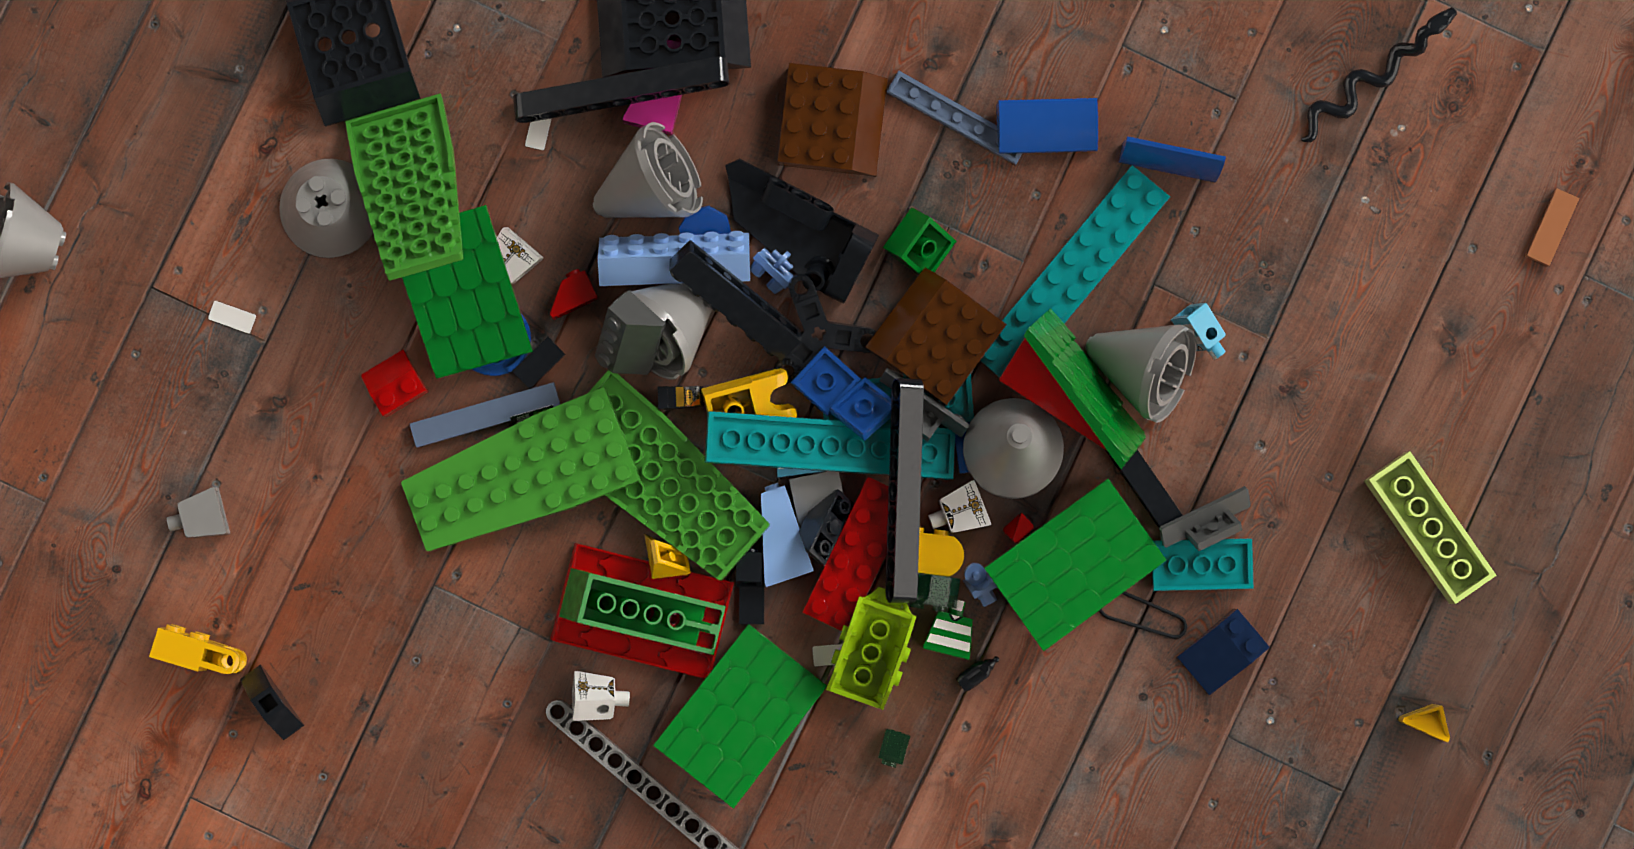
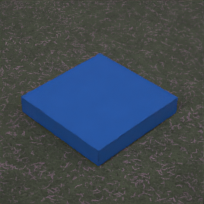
M824 346L792 380L791 384L828 417L831 414L829 408L862 379Z
M865 377L833 404L829 410L834 417L865 441L891 418V397Z

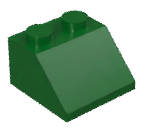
M911 207L883 248L896 260L919 275L925 267L935 273L957 241L932 218Z

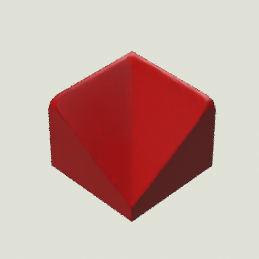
M1020 513L1003 528V532L1013 543H1018L1034 528V525L1023 513Z

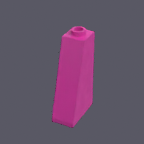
M675 38V41L668 40L667 45L671 49H677L681 45V40L679 38ZM682 95L630 104L624 114L623 122L624 124L639 128L651 122H656L665 126V129L662 130L663 133L672 135Z

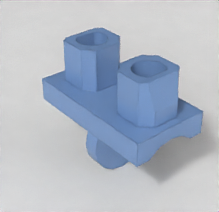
M764 248L753 257L755 261L751 265L750 271L758 278L767 271L773 277L767 283V287L776 294L783 288L786 289L790 279L794 276L790 272L793 265L787 261L791 254L787 251L781 255L776 249L770 253Z
M979 563L968 565L964 570L965 579L963 582L974 599L978 598L984 607L995 602L997 598L993 589L997 588L987 571Z

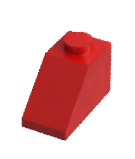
M575 269L565 275L566 279L561 282L550 312L553 320L599 299L585 270L580 272L579 269Z

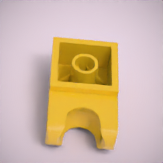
M781 368L701 389L707 413L709 411L730 413L728 409L735 405L738 407H735V412L733 413L797 417L796 408L791 404L775 405L770 402V395L773 390L785 385L788 381L787 371Z
M167 624L166 627L157 629L149 655L151 658L197 672L209 669L223 674L241 672L247 664V656L244 651L209 640L210 635L202 632L191 631L190 634L186 633L185 627L175 624ZM229 655L233 659V664L231 666L227 663V658Z

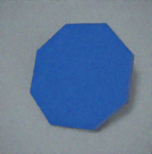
M710 206L701 207L697 213L685 217L679 225L680 234L688 232L694 235H704L707 232L729 234L731 228L727 215Z

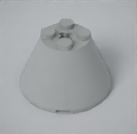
M338 159L316 160L298 169L287 181L280 198V219L288 237L303 251L322 258L339 257L358 250L373 234L364 200L354 173L353 164Z
M7 182L4 186V189L7 190L5 196L0 195V278L46 272L49 269L55 270L59 256L56 255L58 246L62 247L66 238V232L63 231L62 224L18 186Z

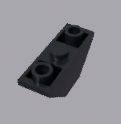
M839 489L833 491L808 512L799 530L806 552L821 566L826 565L854 506V503Z
M261 664L240 679L252 704L265 722L283 740L305 726Z

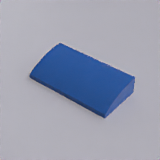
M1097 98L999 100L996 105L999 154L1098 151Z
M1127 136L1122 143L1118 163L1216 182L1223 169L1226 156Z

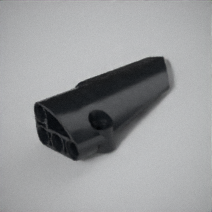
M740 158L726 164L734 221L771 252L776 249L783 255L788 251L791 256L787 261L793 265L792 270L794 272L809 276L816 292L821 291L832 299L844 304L879 234L834 212L833 207L828 203ZM811 274H817L821 281L812 279ZM802 281L803 286L808 289V283Z

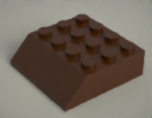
M789 63L778 165L876 177L888 78L864 71Z
M925 267L865 348L907 379H921L924 391L946 407L1007 324L948 280Z

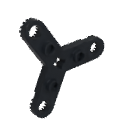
M797 274L790 279L788 289L803 331L801 332L802 342L782 361L778 360L774 365V369L781 368L785 364L793 367V373L788 377L786 384L791 383L824 346L847 351L871 352L865 348L866 346L860 344L862 335L867 333L874 336L876 331L873 328L827 321L811 278L805 274ZM798 281L807 282L808 289L802 294L795 292L794 288ZM819 327L820 330L825 329L820 339L811 335L815 332L814 328Z

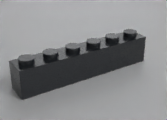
M689 240L670 259L669 271L675 280L685 283L695 296H701L705 299L711 309L716 312L720 311L726 316L731 325L741 328L751 341H757L770 356H775L782 361L802 342L801 329L693 241Z

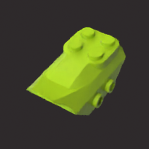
M878 587L866 597H859L849 627L843 626L839 640L843 641L841 649H835L831 663L835 664L826 690L882 710L884 709L893 685H899L903 673L898 671L901 662H907L911 651L907 645L916 616L911 613L908 603H888L885 588Z

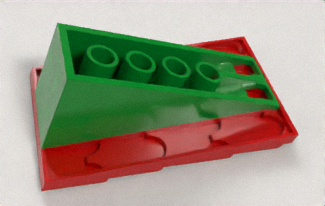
M574 543L550 640L706 679L713 670L734 582L719 581L717 578L694 572L687 575L652 579L649 561Z

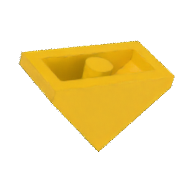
M644 534L652 579L691 573L689 560L686 555L674 546Z
M1431 704L1401 715L1398 718L1399 722L1448 743L1450 740L1442 705Z

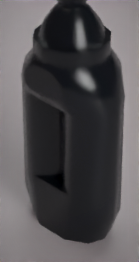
M995 656L993 659L975 662L956 678L957 682L965 692L970 691L989 677L995 662H999V657Z

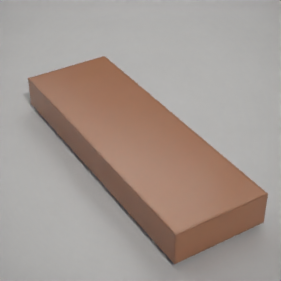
M1558 188L1554 190L1525 257L1547 267L1550 266L1580 198Z

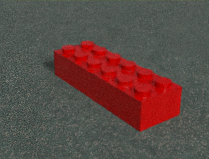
M867 477L806 603L803 613L842 631L844 625L849 627L859 597L867 596L887 553L889 486Z

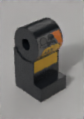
M658 386V409L670 410L704 407L701 391L704 386Z

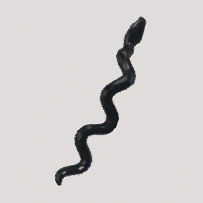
M1451 7L1431 17L1426 25L1417 30L1414 43L1400 42L1395 44L1389 51L1386 70L1383 75H1377L1364 69L1351 71L1344 80L1345 106H1339L1323 100L1314 102L1309 107L1307 113L1309 133L1301 138V141L1313 142L1318 135V116L1321 112L1345 119L1354 115L1358 107L1355 88L1357 82H1365L1378 88L1391 85L1398 74L1401 58L1403 56L1416 57L1423 54L1428 46L1429 36L1442 33L1457 15L1456 9Z

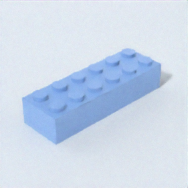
M732 231L729 234L707 232L704 235H694L686 232L670 236L665 233H659L654 236L633 234L629 237L607 235L604 238H599V286L683 283L682 281L678 282L670 274V259L689 240L693 241L739 280L750 281L749 233Z

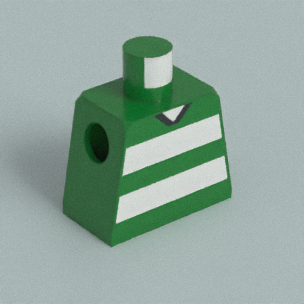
M951 599L948 613L937 611L922 648L970 659L973 619L963 617L966 602Z

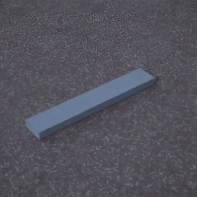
M901 71L897 72L886 92L1015 166L1023 154H999L997 125Z
M553 382L410 423V428L416 448L510 422L511 416L549 405L555 407L560 405L555 383Z

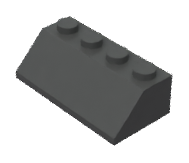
M630 290L608 307L595 353L597 362L612 373L648 375L651 372L666 323Z

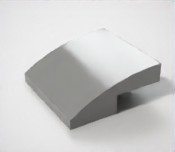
M827 471L789 479L799 529L812 508L837 489L843 493L839 472Z

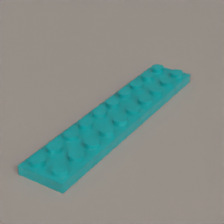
M1132 165L1002 320L1007 325L980 362L1000 378L1024 340V334L1027 329L1050 308L1065 324L1170 196Z
M709 411L707 413L705 463L889 476L891 425L883 424L864 441L841 421ZM937 428L928 442L922 438L921 478L953 479L954 432L945 428Z

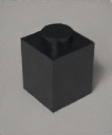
M750 548L737 563V587L762 588V552Z

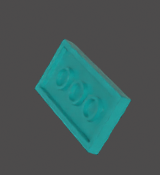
M1252 538L1224 539L1201 551H1198L1189 540H1181L1168 547H1164L1161 540L1153 541L1166 558L1164 563L1152 571L1153 591L1254 589Z

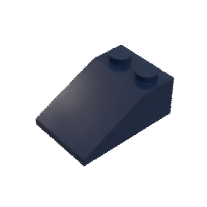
M1232 609L1179 654L1177 658L1207 694L1211 695L1254 662L1270 647L1238 609Z

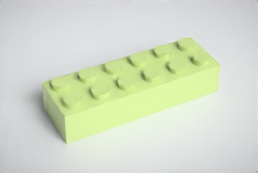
M1410 451L1404 452L1364 480L1449 604L1458 603L1497 576Z

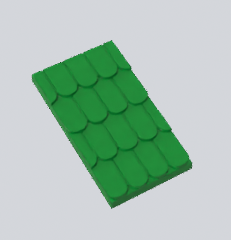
M487 205L459 213L463 249L462 260L402 277L436 379L533 352Z
M1050 308L1027 329L1024 334V340L999 381L1107 450L1122 469L1144 442L1145 432L1123 408L1124 402L1098 374L1097 366L1074 341L1076 339L1074 334Z
M1106 479L984 569L1041 649L1045 651L1164 563L1166 558L1110 480Z
M748 624L653 746L734 809L820 697L827 685Z

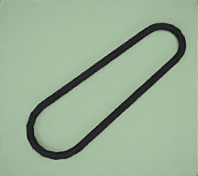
M1123 592L1122 594L1180 619L1184 626L1182 632L1178 635H1171L1109 616L1102 609L1099 610L1101 615L1109 620L1168 638H1181L1187 631L1186 620L1179 614L1128 592Z

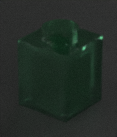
M886 728L877 756L882 759L881 764L896 768L897 764L902 765L911 735Z

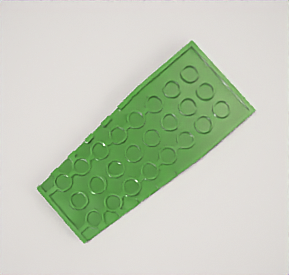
M441 93L346 120L354 173L388 280L398 279L462 260L463 249L454 149Z
M608 370L588 393L603 387L606 388L641 481L605 496L719 581H722L770 527V524L712 463H705V456L660 410L619 374Z
M603 387L535 414L403 480L401 484L425 549L431 552L441 547L451 546L464 540L500 531L513 525L523 524L536 518L572 509L637 483L641 479L607 390Z

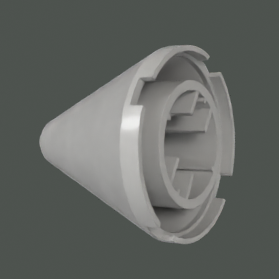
M651 122L637 131L594 196L593 208L598 215H602L605 218L689 217L701 209L703 197L697 198L696 189L701 187V181L696 167L679 139L674 134L668 137L662 132L665 126Z
M685 283L663 284L631 291L666 323L651 371L660 377L671 380L678 378L680 375L683 376L692 365L711 315L712 309L708 302L701 296H695Z
M1177 324L1097 333L1087 340L1085 349L1087 350L1088 357L1140 415L1147 420L1157 423L1170 415L1185 391L1179 387L1185 374L1191 376L1196 358L1197 341L1194 330Z
M1018 398L998 400L981 409L970 422L963 442L964 461L969 473L980 484L979 486L987 492L1007 499L1025 498L1038 493L1056 476L1064 454L1062 434L1054 418L1035 403Z

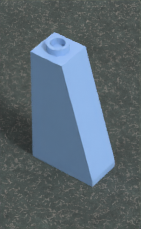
M779 483L764 487L766 492L761 493L762 516L770 524V527L763 533L764 582L766 587L814 571L800 537V529L785 485L780 487Z

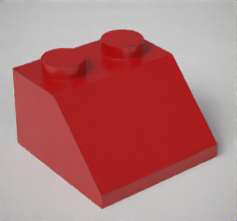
M404 349L361 374L370 396L382 416L386 418L429 393Z

